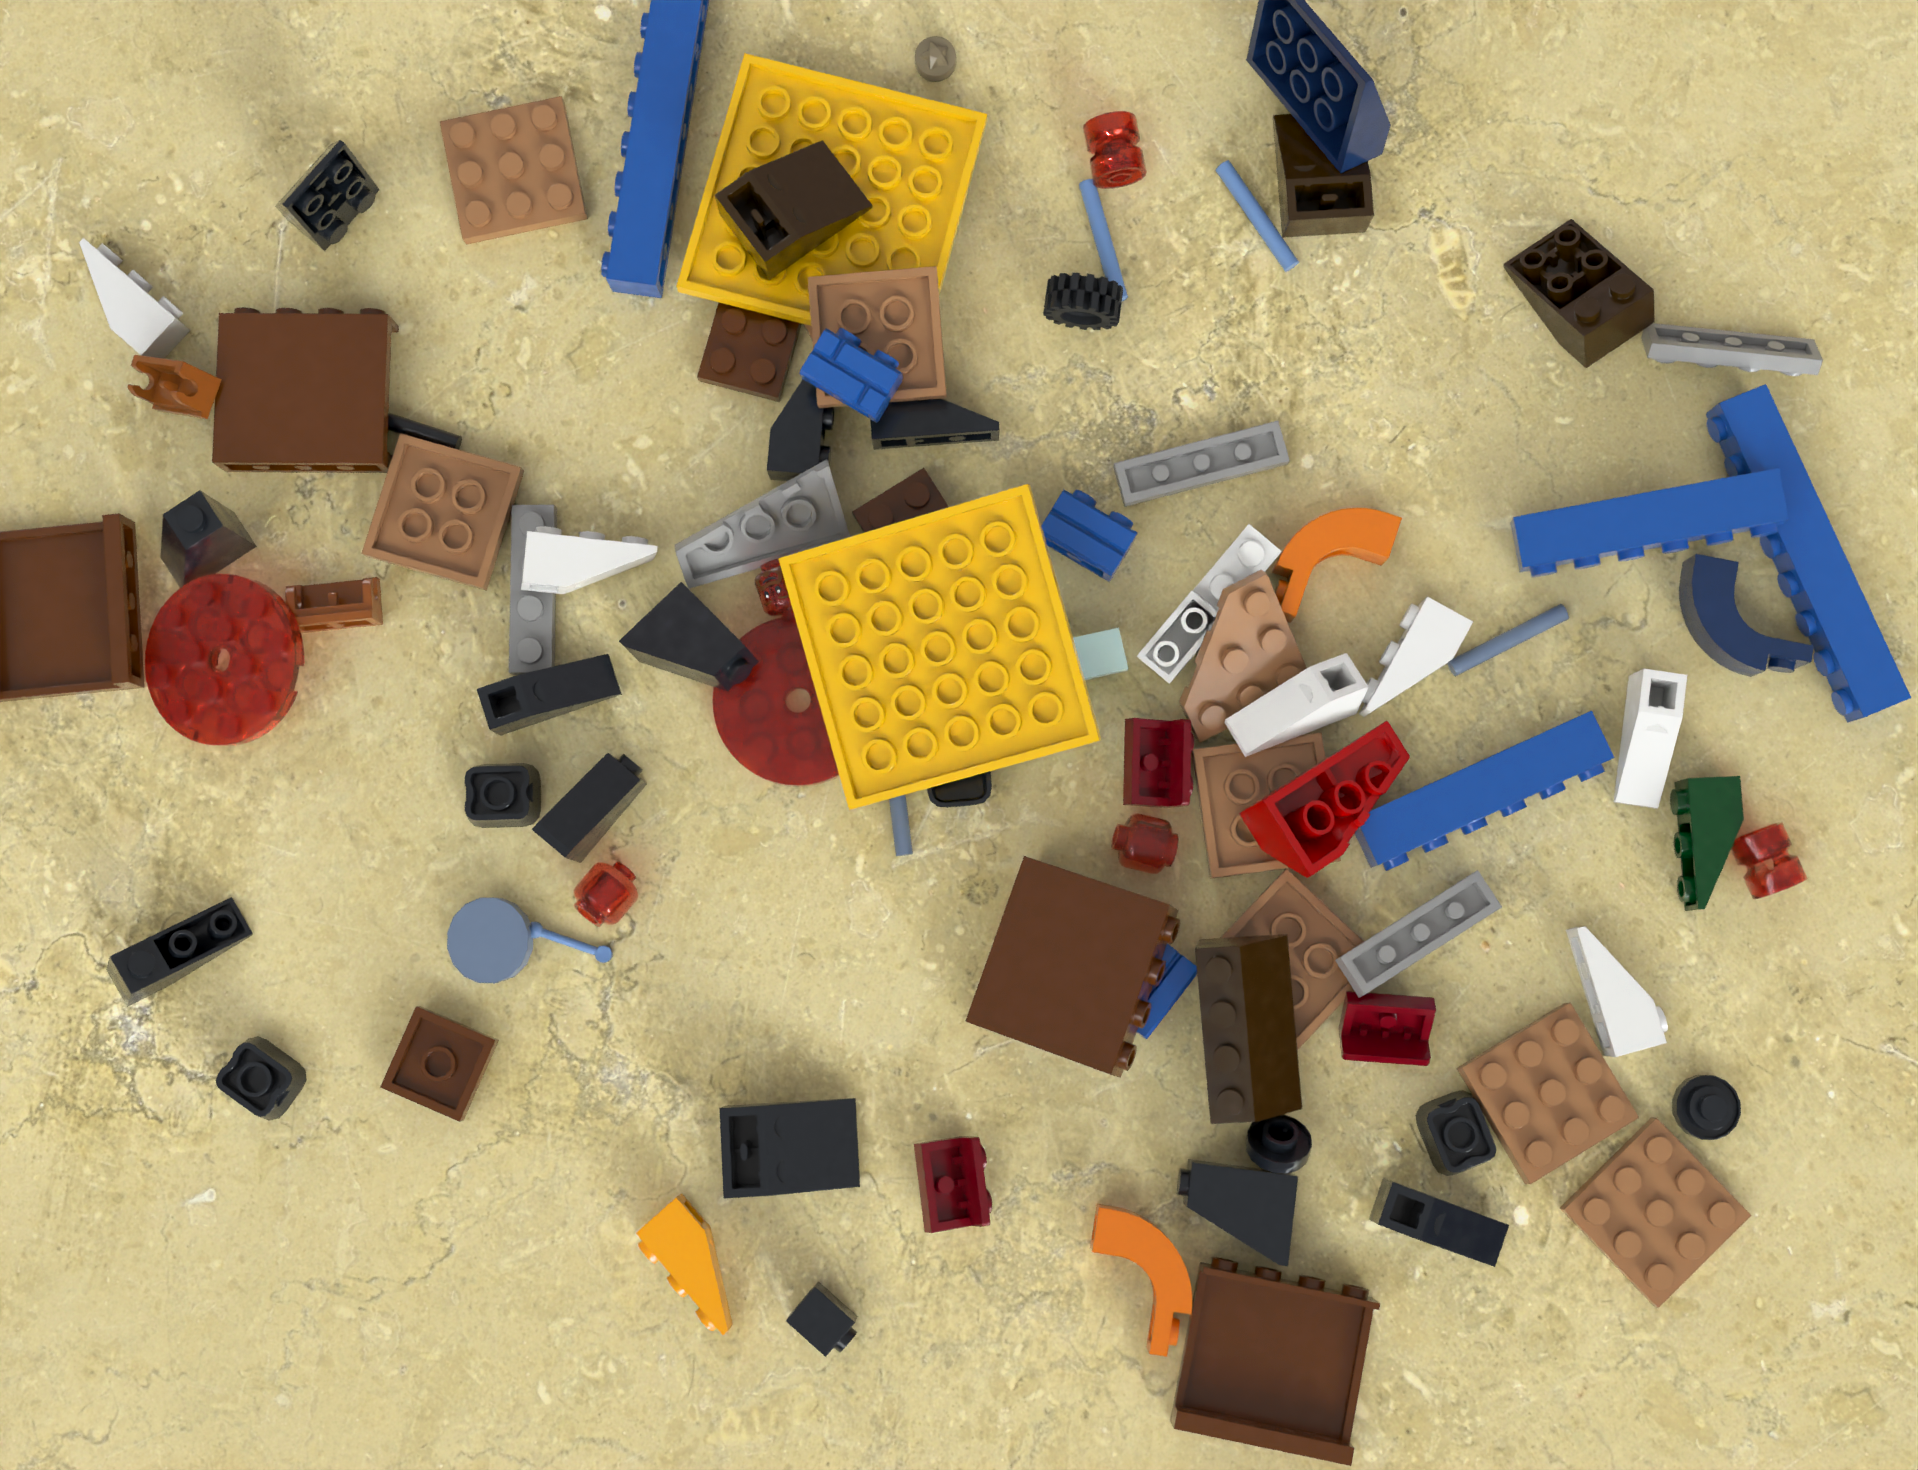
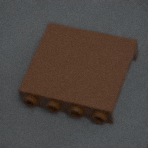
M246 307L235 308L234 313H219L216 377L222 380L215 397L212 463L225 472L387 473L393 456L387 451L391 333L399 332V326L389 314L375 308L361 309L360 314H344L342 310L335 308L318 309V313H302V311L294 308H278L276 313H260L259 310Z
M118 513L102 515L103 522L0 532V702L145 688L136 527L134 521Z
M1024 856L965 1022L1121 1078L1123 1070L1128 1071L1135 1059L1137 1046L1133 1044L1138 1027L1144 1028L1148 1021L1151 1003L1147 1001L1152 986H1158L1163 978L1166 961L1162 960L1167 943L1172 944L1177 937L1180 928V919L1176 918L1178 910L1170 904Z
M1212 1257L1211 1264L1200 1262L1192 1301V1315L1189 1317L1170 1418L1173 1428L1351 1466L1354 1447L1350 1443L1361 1377L1373 1310H1379L1380 1303L1373 1297H1368L1369 1289L1355 1285L1343 1284L1342 1291L1325 1288L1326 1281L1316 1277L1299 1275L1298 1282L1281 1279L1282 1271L1268 1267L1256 1266L1255 1273L1238 1270V1262L1225 1258Z

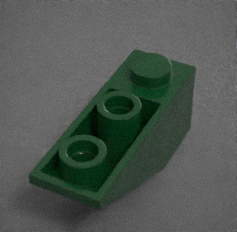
M1740 776L1687 778L1674 782L1675 789L1670 794V806L1672 813L1677 815L1678 832L1674 835L1673 844L1676 857L1681 858L1682 876H1679L1677 880V893L1679 900L1684 902L1685 911L1706 908L1742 825L1744 816Z

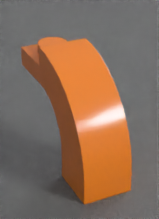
M1347 508L1319 516L1302 527L1286 545L1272 570V573L1287 578V581L1280 579L1275 589V594L1287 622L1291 623L1296 617L1310 574L1317 564L1334 556H1352L1382 566L1390 556L1402 518L1375 509Z
M1097 1203L1090 1244L1091 1251L1129 1259L1148 1274L1153 1289V1304L1146 1348L1149 1354L1167 1357L1169 1345L1176 1346L1179 1335L1180 1319L1173 1318L1174 1312L1192 1315V1288L1183 1259L1168 1237L1145 1217L1124 1208Z

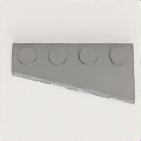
M824 460L675 544V552L688 589L779 563L778 558L850 537L828 460Z

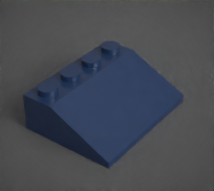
M1259 0L1246 61L1340 173L1382 155L1391 124L1370 75L1305 0Z

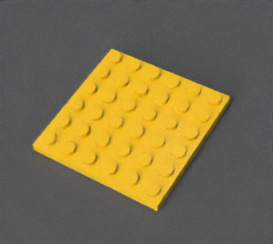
M744 53L676 285L678 292L810 326L808 277L936 266L940 295L985 131L987 114ZM823 140L873 205V208L769 280L720 216L714 195L748 171Z
M1030 484L1021 485L778 558L849 810L1102 740Z

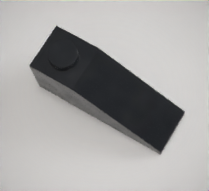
M941 398L890 402L877 423L870 419L874 450L999 441L1000 428L998 421Z

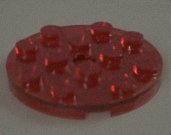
M213 574L200 577L177 590L159 610L150 629L145 650V680L150 696L160 715L182 736L206 745L235 746L249 743L276 727L288 713L296 699L298 691H294L298 678L299 666H304L302 634L297 620L287 603L267 585L232 574ZM220 649H226L230 655L228 667L224 671L216 668L218 666V657L221 653Z
M795 616L776 618L753 628L739 640L759 662L752 668L750 675L743 682L735 684L729 691L716 687L713 688V714L723 743L733 757L746 769L758 777L775 784L805 787L822 784L839 777ZM796 689L808 692L811 698L809 707L800 713L791 711L786 704L789 694Z

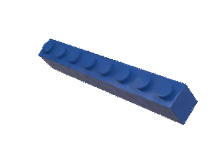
M651 0L649 13L644 12L641 18L640 34L641 38L645 40L643 52H637L634 61V76L638 78L636 92L631 91L628 98L627 111L628 117H632L630 132L624 131L622 136L621 155L625 157L623 172L618 171L615 178L614 190L615 196L619 197L617 212L611 211L609 216L608 235L612 237L610 252H604L601 266L602 276L606 277L612 292L662 298L709 0Z
M1764 384L1718 403L1706 413L1708 418L1707 429L1713 441L1719 442L1725 455L1724 465L1728 476L1732 477L1780 468L1790 519L1784 524L1777 526L1778 533L1760 537V545L1764 554L1772 559L1779 573L1777 577L1779 587L1782 593L1790 598L1797 612L1795 620L1800 632L1809 638L1811 645H1814V663L1818 671L1827 677L1833 691L1831 698L1835 709L1840 715L1845 717L1848 723L1910 699L1909 691L1767 385Z

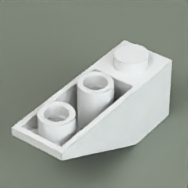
M83 238L79 244L110 329L141 356L164 359L190 331L189 328L178 320L184 313L164 296L158 302L150 296L148 292L153 286L134 270L128 275L120 270L117 266L123 260L103 243L96 249Z
M539 526L536 527L535 532L527 531L521 590L566 594L652 561L657 553L658 546L647 545L648 540L641 537L625 536L622 537V542L605 540V535L598 532L583 531L579 532V537L562 535V530L558 528Z
M1426 597L1418 606L1411 604L1399 624L1400 627L1405 629L1399 642L1396 643L1391 640L1379 660V663L1385 667L1378 680L1371 677L1367 682L1368 689L1362 702L1364 705L1359 714L1363 717L1367 716L1451 661L1473 621L1429 597Z
M1344 653L1308 667L1228 717L1224 723L1244 756L1247 757L1357 714L1368 685L1348 654Z
M1642 669L1629 675L1614 794L1615 803L1655 809L1659 807L1682 721L1687 675L1651 669Z

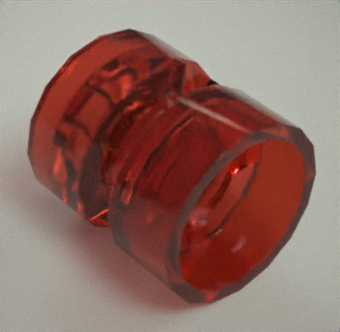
M1127 111L1109 112L1096 116L1083 125L1087 151L1094 155L1089 161L1093 185L1102 189H1114L1134 184L1146 176L1147 170L1143 150L1136 146L1140 142L1137 119L1133 113Z
M1783 822L1771 824L1735 839L1731 848L1737 865L1747 868L1743 878L1753 899L1772 895L1808 879L1798 856L1791 855L1788 852L1792 842ZM1772 858L1774 868L1768 869L1763 861Z

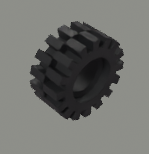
M1072 272V276L1067 273H1060L1059 276L1053 275L1047 281L1043 315L1048 320H1054L1053 323L1058 325L1064 323L1066 324L1065 327L1069 328L1077 326L1082 330H1087V328L1101 330V327L1111 329L1112 326L1116 327L1120 320L1123 287L1118 285V282L1114 280L1108 281V278L1103 276L1095 278L1094 274L1087 273V276H1081L1080 273Z

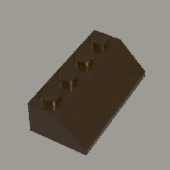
M1288 934L1200 939L1195 947L1210 1124L1257 1122L1301 1110L1303 1106Z

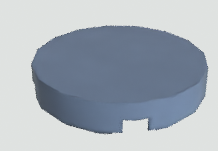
M478 898L465 904L454 915L447 932V950L453 965L464 977L477 983H499L515 977L527 965L533 951V938H531L529 928L531 924L528 916L517 904L504 898Z

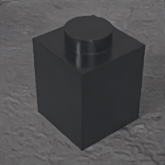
M818 1281L790 1313L786 1322L826 1357L833 1348L839 1353L842 1352L854 1338L857 1331L852 1326L855 1324L858 1316Z

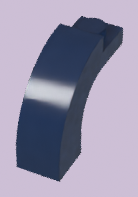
M1695 554L1683 561L1679 583L1681 612L1691 636L1711 659L1733 672L1749 677L1766 671L1767 663V669L1783 673H1793L1796 668L1811 663L1814 645L1768 637L1754 631L1744 622L1737 610L1734 599L1739 562Z

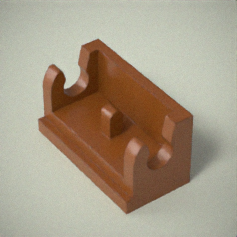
M134 355L131 366L139 373L147 374L149 384L145 389L138 385L128 384V390L131 394L153 404L152 409L159 412L208 419L222 379L184 361Z
M378 577L304 586H286V627L298 633L383 625L381 587Z

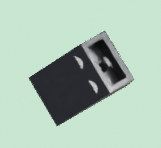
M338 140L322 153L275 207L291 224L325 251L331 244L338 243L345 236L348 225L359 213H364L372 206L379 188L343 141Z
M856 1098L727 1105L719 1108L724 1199L860 1187Z

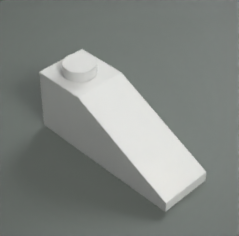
M1586 926L1567 929L1566 933L1603 1055L1618 1057L1667 1043L1664 1032L1668 1030L1666 1017L1659 1006H1655L1654 1000Z

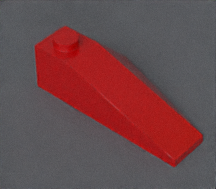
M1385 721L1266 795L1239 814L1262 851L1308 878L1344 854L1350 845L1348 842L1357 829L1364 825L1369 818L1370 810L1379 797L1387 792L1409 760L1410 755L1389 722Z

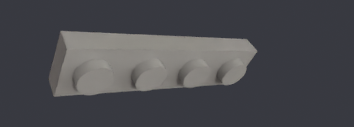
M1656 323L1645 328L1641 336L1647 358H1652L1657 362L1666 364L1682 361L1696 363L1706 368L1722 365L1737 367L1747 372H1757L1762 369L1779 371L1788 376H1800L1802 374L1818 375L1823 362L1814 339Z
M1274 421L1114 463L1113 468L1124 507L1288 465L1290 460L1279 421Z
M512 505L509 673L512 675H520L555 666L556 593L521 590L527 531L535 532L536 527L539 526L557 528V507L555 505Z
M1477 870L1335 961L1360 998L1502 908V906Z

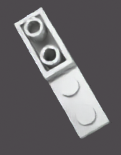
M1248 524L1199 584L1187 595L1144 646L1137 657L1170 684L1199 651L1206 631L1211 630L1219 610L1217 603L1222 590L1259 570L1266 572L1282 551Z

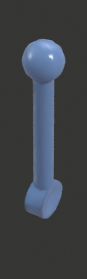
M534 921L530 923L531 938L543 937L595 955L597 961L602 963L609 962L613 957L612 949L608 946L595 947L546 930L539 922Z

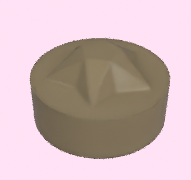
M939 36L928 37L921 41L915 50L917 72L924 79L932 82L943 81L950 77L956 67V52L953 45L947 39Z

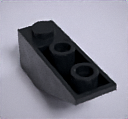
M803 379L770 428L767 472L770 480L789 481L826 459L830 467L831 446H824L825 430H833L834 407L818 408L816 387Z
M609 654L516 675L477 689L489 730L500 736L622 695Z
M231 897L111 955L106 970L128 1007L172 985L249 938L253 933Z
M1386 1178L1382 1179L1369 1220L1380 1226L1493 1267L1496 1266L1509 1228L1508 1224Z

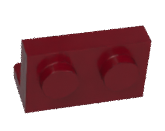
M1144 718L1125 719L1123 805L1173 808L1190 804V796L1193 791L1191 753L1194 748V736L1191 732L1190 719L1173 721Z
M1346 991L1338 1028L1342 1059L1428 1066L1431 1059L1429 1037L1436 1013L1435 999L1433 997L1367 993L1359 998L1356 992Z
M959 1136L915 1143L914 1151L924 1232L935 1233L969 1226H989L992 1198L986 1189L984 1169L986 1168L987 1157L980 1143V1138L978 1136Z

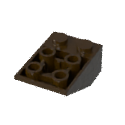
M1291 114L1273 115L1282 238L1365 233L1374 217L1371 173L1368 161L1340 173Z
M823 140L748 171L714 195L720 216L769 280L873 208V205Z
M1572 219L1503 264L1508 275L1556 341L1585 368H1588L1655 322L1654 289Z

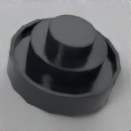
M1695 1075L1685 1079L1676 1088L1672 1098V1113L1677 1125L1686 1134L1701 1140H1717L1727 1136L1737 1126L1741 1115V1102L1736 1090L1726 1080L1714 1075Z
M1282 1114L1251 1123L1247 1131L1246 1152L1256 1165L1272 1173L1283 1174L1298 1171L1306 1165L1311 1153L1312 1139L1308 1129L1300 1121Z

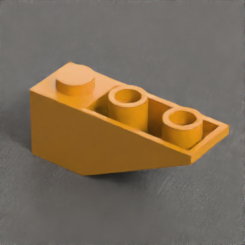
M680 1194L636 1232L641 1239L638 1246L652 1263L656 1264L660 1261L668 1270L670 1275L667 1277V1280L681 1297L684 1298L688 1294L699 1308L695 1312L701 1322L710 1331L713 1332L717 1328L724 1335L733 1323L711 1227L686 1197Z

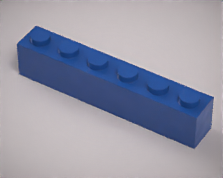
M1780 468L1516 516L1511 521V528L1519 572L1530 571L1531 577H1540L1557 573L1556 566L1574 563L1575 569H1585L1601 565L1600 558L1617 555L1619 562L1645 557L1644 550L1661 547L1662 553L1666 554L1689 549L1688 542L1706 539L1707 546L1733 541V534L1750 531L1751 538L1778 533L1777 526L1784 524L1790 518Z
M1589 711L1371 810L1369 818L1364 825L1357 829L1355 836L1370 867L1383 864L1387 871L1409 861L1406 852L1422 846L1424 852L1427 853L1449 843L1446 834L1461 828L1464 835L1488 825L1485 817L1500 810L1502 816L1506 817L1526 808L1527 805L1524 799L1539 793L1543 800L1565 790L1566 787L1563 781L1578 775L1580 781L1583 782L1605 772L1602 763L1615 757L1593 712Z

